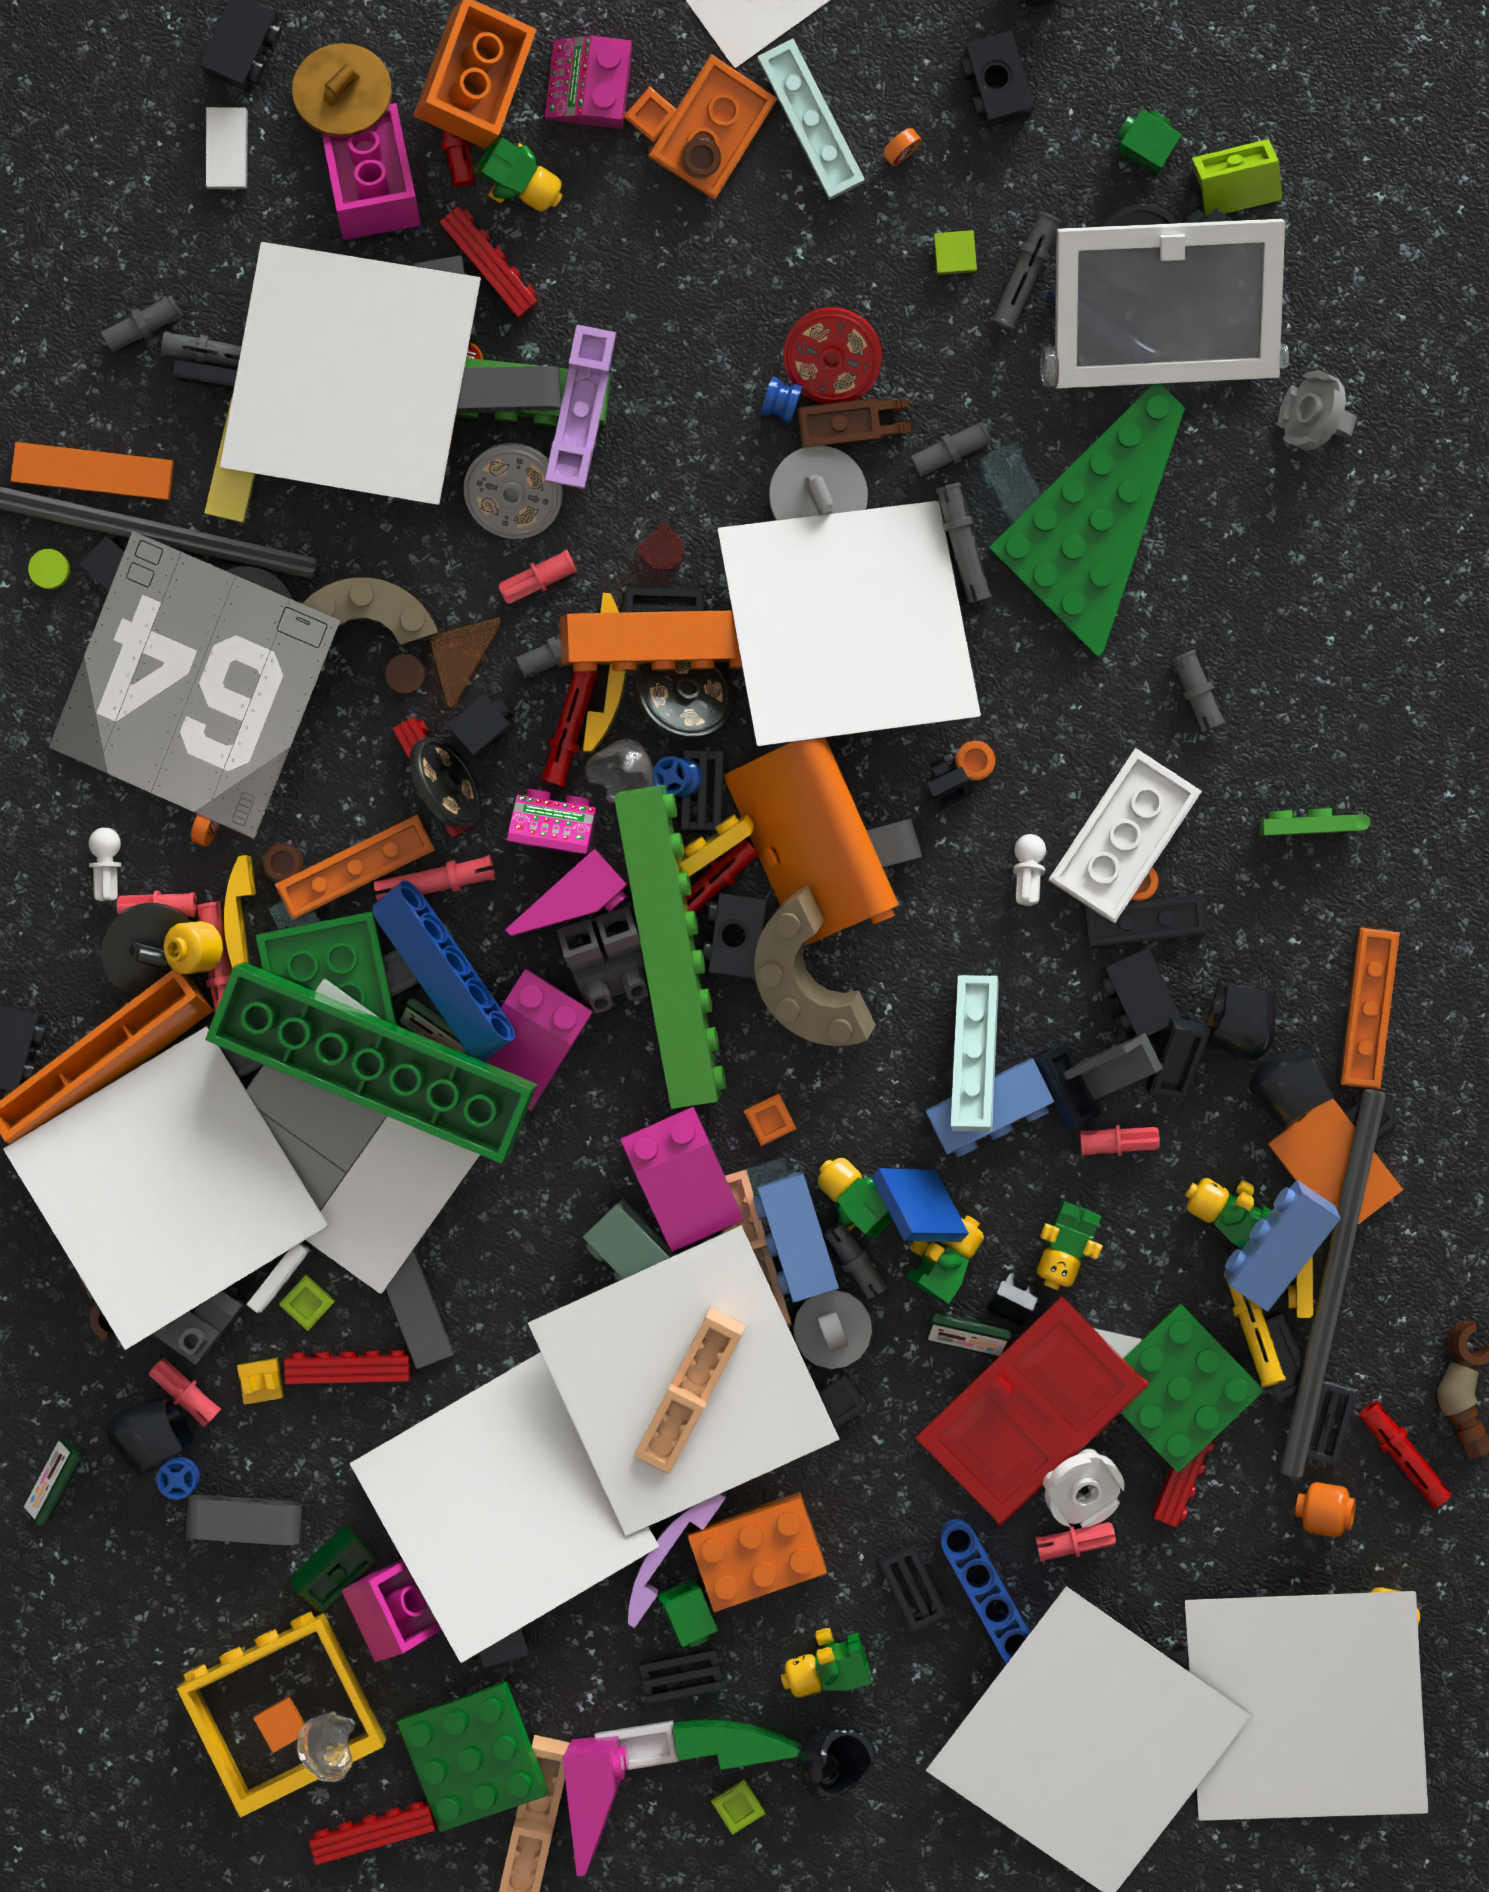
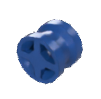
M772 376L760 414L765 416L775 414L780 416L783 422L791 424L803 386L798 384L788 386L783 384L780 378Z
M664 757L658 761L652 774L654 786L666 785L667 794L673 793L674 796L682 798L695 794L702 782V772L699 765L688 758Z
M181 1456L172 1458L157 1473L156 1482L158 1489L169 1499H183L196 1489L200 1481V1472L198 1466L191 1459Z

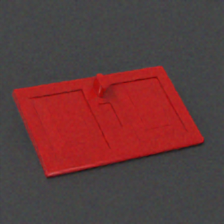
M1061 1296L916 1436V1439L982 1505L998 1525H1003L1043 1487V1479L1049 1472L1054 1471L1062 1462L1081 1451L1149 1386V1383Z

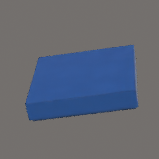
M879 1168L871 1176L904 1241L962 1242L969 1234L936 1170Z

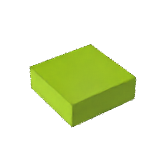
M974 230L934 233L937 275L977 271Z
M306 1274L279 1305L308 1331L332 1306L335 1300Z
M745 1778L711 1799L712 1804L732 1835L766 1814L764 1807Z

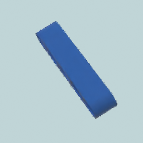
M401 881L373 904L372 911L377 922L471 1057L486 1062L515 1038V1031L511 1022L415 885L408 881Z
M962 1519L950 1520L940 1530L939 1540L942 1549L1004 1662L1007 1664L1015 1654V1652H1010L1005 1648L1007 1638L1011 1635L1019 1634L1026 1639L1030 1631L973 1528ZM963 1530L969 1535L968 1542L963 1548L954 1549L947 1544V1538L952 1531ZM974 1565H982L988 1570L986 1579L980 1583H972L966 1578L968 1569ZM995 1599L1002 1600L1007 1604L1005 1614L998 1618H992L985 1613L988 1603Z

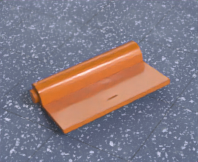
M826 737L792 741L723 775L740 816L742 817L748 813L755 823V828L749 836L755 850L760 854L758 857L779 904L781 905L790 895L808 885L825 921L817 933L805 941V946L868 918L875 925L895 916L892 908L898 906L899 903Z

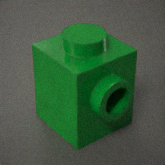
M1141 109L1136 119L1128 116L1116 136L1122 139L1117 151L1155 175H1158L1182 134L1169 126L1171 124L1170 120L1161 113L1154 110L1148 113Z
M693 1579L657 1595L672 1635L681 1647L686 1645L689 1647L698 1646L706 1642L710 1638V1634L718 1631L701 1588Z

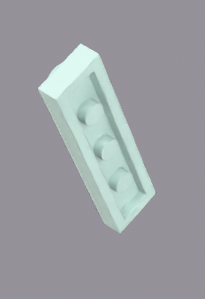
M794 39L759 55L758 61L828 199L831 200L863 184L865 179Z
M958 975L951 1109L952 1131L992 1132L998 976Z

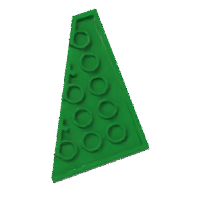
M1161 383L1153 384L988 548L1096 658L1104 652L1185 407Z

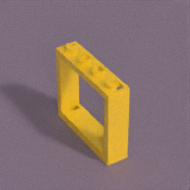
M310 1611L295 1618L290 1622L292 1628L279 1635L276 1629L266 1632L254 1640L256 1646L244 1652L240 1646L221 1655L219 1657L221 1663L208 1670L205 1664H202L186 1672L183 1675L185 1681L177 1688L240 1818L383 1748L387 1740L324 1612L314 1617ZM317 1631L366 1732L248 1790L199 1689Z

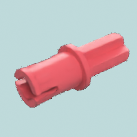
M566 549L562 553L537 565L534 562L530 563L531 568L500 582L499 590L507 604H511L540 589L545 592L547 591L546 586L578 571Z
M154 891L153 895H127L117 898V914L138 904L160 903L179 910L187 917L196 918L197 916L195 907L197 905V897L195 892L188 894H161L160 891Z
M1116 1125L1115 1129L1080 1130L1082 1156L1101 1153H1118V1156H1122L1124 1151L1155 1150L1160 1146L1159 1130L1156 1127L1120 1129V1125Z
M164 1358L159 1360L150 1370V1377L175 1399L173 1404L177 1405L179 1403L203 1428L221 1410L219 1406L213 1403L195 1386L197 1383L195 1380L190 1382L168 1360Z
M1109 1522L1075 1530L1074 1526H1070V1531L1035 1537L1041 1562L1071 1554H1076V1557H1080L1081 1552L1116 1544L1112 1523Z

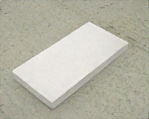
M1135 748L1048 881L1115 924L1202 791Z

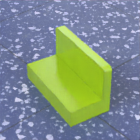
M1269 139L1192 158L1193 171L1201 187L1203 210L1206 217L1216 208L1223 214L1282 199L1279 160Z

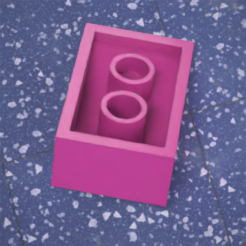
M396 103L389 105L386 114L377 125L362 134L352 137H332L322 134L343 240L421 226Z
M594 849L505 930L510 936H517L596 914L604 908L611 912L628 897L623 891L629 885L603 856Z
M525 969L501 1007L514 1028L515 1038L489 1058L486 1063L538 1084L528 1110L532 1111L594 1011L531 970Z
M694 1107L621 1138L634 1172L672 1253L745 1221Z
M618 1736L572 1739L563 1755L577 1876H585L590 1866L619 1785L625 1777V1770L629 1769L627 1746H620Z

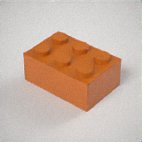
M460 0L450 12L413 116L486 149L500 134L537 29L475 0Z
M801 1492L708 1523L704 1530L699 1527L688 1530V1539L714 1612L827 1573L826 1564Z

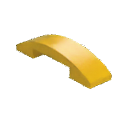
M603 593L600 613H619L611 593ZM612 664L609 667L604 713L588 711L583 746L585 753H593L601 744L616 717L621 703L626 671H613Z
M248 855L238 856L229 878L225 897L224 930L232 969L235 965L242 962L249 964L241 897L256 895L252 859Z

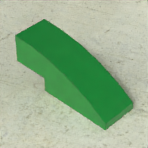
M690 1720L673 1723L678 1761L718 1754L720 1770L799 1757L797 1741L777 1732L751 1724L726 1720Z

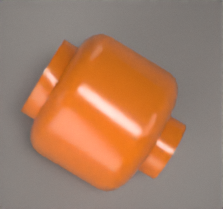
M1314 1482L1309 1486L1306 1494L1299 1493L1295 1516L1303 1518V1528L1308 1533L1337 1538L1342 1536L1345 1529L1351 1530L1356 1499L1350 1498L1349 1491L1343 1486Z

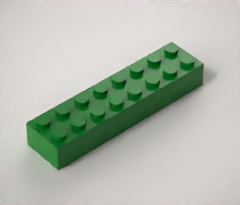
M245 962L233 967L205 1038L206 1041L501 1164L510 1155L538 1084Z

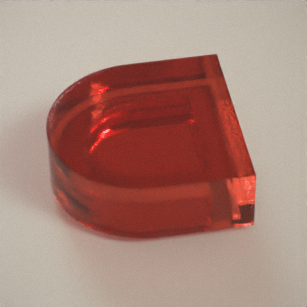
M665 522L636 549L653 568L660 571L674 569L680 564L684 555L681 539Z

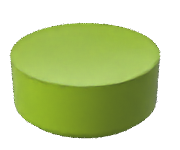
M43 549L32 556L28 571L30 578L36 585L52 590L66 583L70 575V565L67 558L60 552L53 549Z

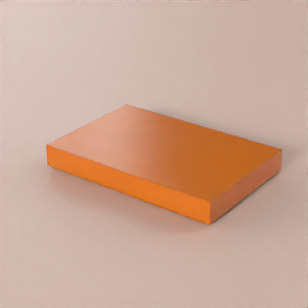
M711 54L647 157L712 200H715L778 98ZM698 137L712 140L721 152L719 168L714 174L703 179L689 176L683 170L680 163L682 148L689 141Z
M1331 1099L1310 1109L1300 1122L1288 1126L1267 1142V1145L1295 1181H1300L1334 1204L1336 1209H1338L1355 1126L1336 1101ZM1375 1152L1372 1157L1358 1224L1403 1191L1402 1187Z

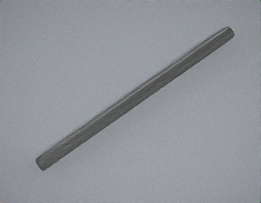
M0 487V509L126 538H130L132 531L171 548L307 579H312L316 573L317 560L313 557Z
M1365 1089L1362 1095L1337 1209L1341 1220L1332 1232L1281 1464V1473L1293 1478H1301L1304 1472L1386 1098L1383 1092Z

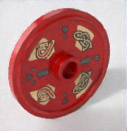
M827 307L807 313L793 325L784 344L783 362L792 384L803 386L801 393L807 398L823 404L851 402L862 397L876 382L882 365V348L876 332L864 318L846 309Z

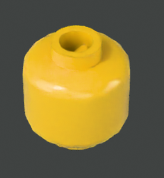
M208 922L178 923L170 928L165 936V958L170 967L180 974L208 972L215 968L221 960L223 952L222 938L217 929Z

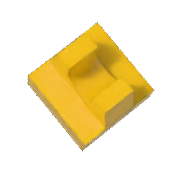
M278 1358L237 1365L244 1405L284 1397Z

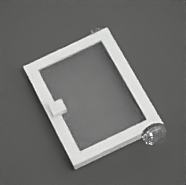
M1283 219L1057 229L1055 347H1043L1041 350L1040 368L1043 386L1073 388L1279 378L1280 368H1287L1289 363L1287 344H1281L1285 221Z

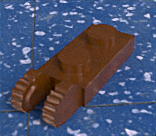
M876 398L798 408L802 448L881 440V437L912 433L910 423L898 422L892 425L880 426L878 412L904 411L909 408L908 399L877 401Z

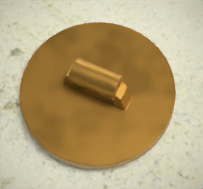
M340 43L322 47L303 60L293 79L292 94L298 114L312 129L327 136L352 137L370 130L381 121L391 102L392 87L385 65L375 54L357 45Z

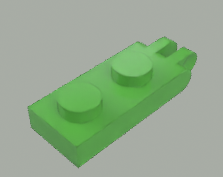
M1332 808L1309 809L1308 817L1293 818V810L1270 811L1269 819L1259 820V836L1362 831L1370 826V819L1363 814L1332 816Z

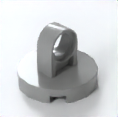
M1320 370L1310 371L1302 375L1306 380L1298 388L1293 385L1289 388L1280 407L1278 424L1279 427L1285 429L1284 441L1307 451L1317 449L1326 443L1333 434L1351 437L1357 417L1344 410L1346 404L1345 388L1340 380Z
M836 1289L805 1299L796 1313L793 1331L795 1343L805 1358L816 1366L835 1369L847 1367L860 1359L869 1346L872 1326L870 1315L863 1303L850 1293Z

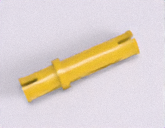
M1229 1286L1235 1304L1232 1311L1234 1317H1239L1249 1350L1261 1380V1387H1269L1285 1381L1286 1378L1282 1373L1274 1344L1261 1310L1263 1308L1247 1298L1254 1319L1253 1323L1243 1295ZM1255 1331L1259 1334L1268 1362L1264 1360Z

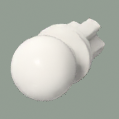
M105 827L95 830L89 838L90 851L97 857V863H89V867L93 868L94 898L98 901L117 899V867H121V863L113 862V856L120 849V838L114 830Z
M1027 834L1019 838L1015 844V856L1021 863L1013 867V873L1017 875L1016 902L1021 905L1032 906L1039 902L1040 876L1045 874V868L1038 863L1045 857L1046 846L1037 835Z

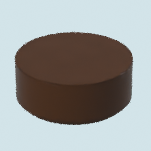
M705 137L694 138L682 148L680 163L683 170L689 176L697 179L707 178L719 168L721 152L712 140Z
M400 654L392 658L387 664L385 677L388 685L394 691L401 694H411L418 691L424 684L426 671L422 662L415 656Z
M279 843L267 850L263 859V867L266 874L272 880L281 882L303 871L304 859L299 849L295 846Z

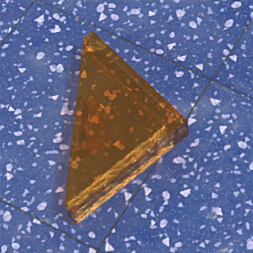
M499 617L429 636L449 708L456 705L501 625Z

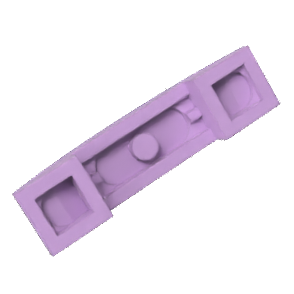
M576 325L562 405L545 477L546 482L585 489L608 383L616 332Z
M726 1492L679 1512L655 1538L659 1547L644 1556L635 1577L628 1610V1624L630 1626L636 1627L657 1597L658 1589L649 1584L648 1580L688 1523L692 1522L704 1530L725 1500Z

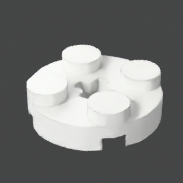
M1090 1448L1084 1449L1078 1455L1068 1458L1056 1467L1054 1471L1049 1472L1043 1479L1045 1502L1049 1510L1059 1523L1069 1527L1068 1523H1080L1082 1528L1101 1523L1117 1509L1120 1503L1117 1499L1120 1494V1488L1124 1492V1480L1116 1465L1108 1457L1099 1455L1097 1451ZM1089 1485V1492L1082 1495V1493H1078L1082 1487Z

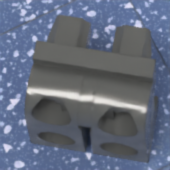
M629 906L595 917L605 949H601L591 919L556 930L564 958L573 973L585 1006L590 1005L596 1014L611 1008L613 1005L611 997L626 992L629 1000L636 1001L649 995L641 943ZM623 921L628 923L619 932L607 931L608 926L614 922ZM578 934L590 936L583 944L572 945L569 943L570 939Z
M227 1287L198 1305L194 1312L191 1310L152 1334L196 1365L211 1349L247 1300Z

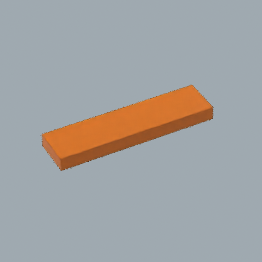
M15 442L11 482L170 501L174 461Z
M415 815L275 884V887L293 921L435 851L418 815Z
M1358 928L1340 1085L1372 1089L1381 1088L1400 932Z

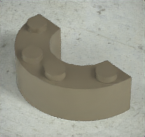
M357 577L336 581L319 589L302 603L305 606L340 620L338 628L351 620L370 619L381 622L393 632L401 646L439 633L430 614L415 597L399 586L380 579ZM325 661L320 672L326 671Z
M807 885L790 895L780 905L760 935L754 959V971L758 990L772 1015L788 1030L806 1040L830 1046H847L867 1041L876 1024L860 992L841 993L830 991L818 984L806 968L803 957L805 941L814 936L825 921Z

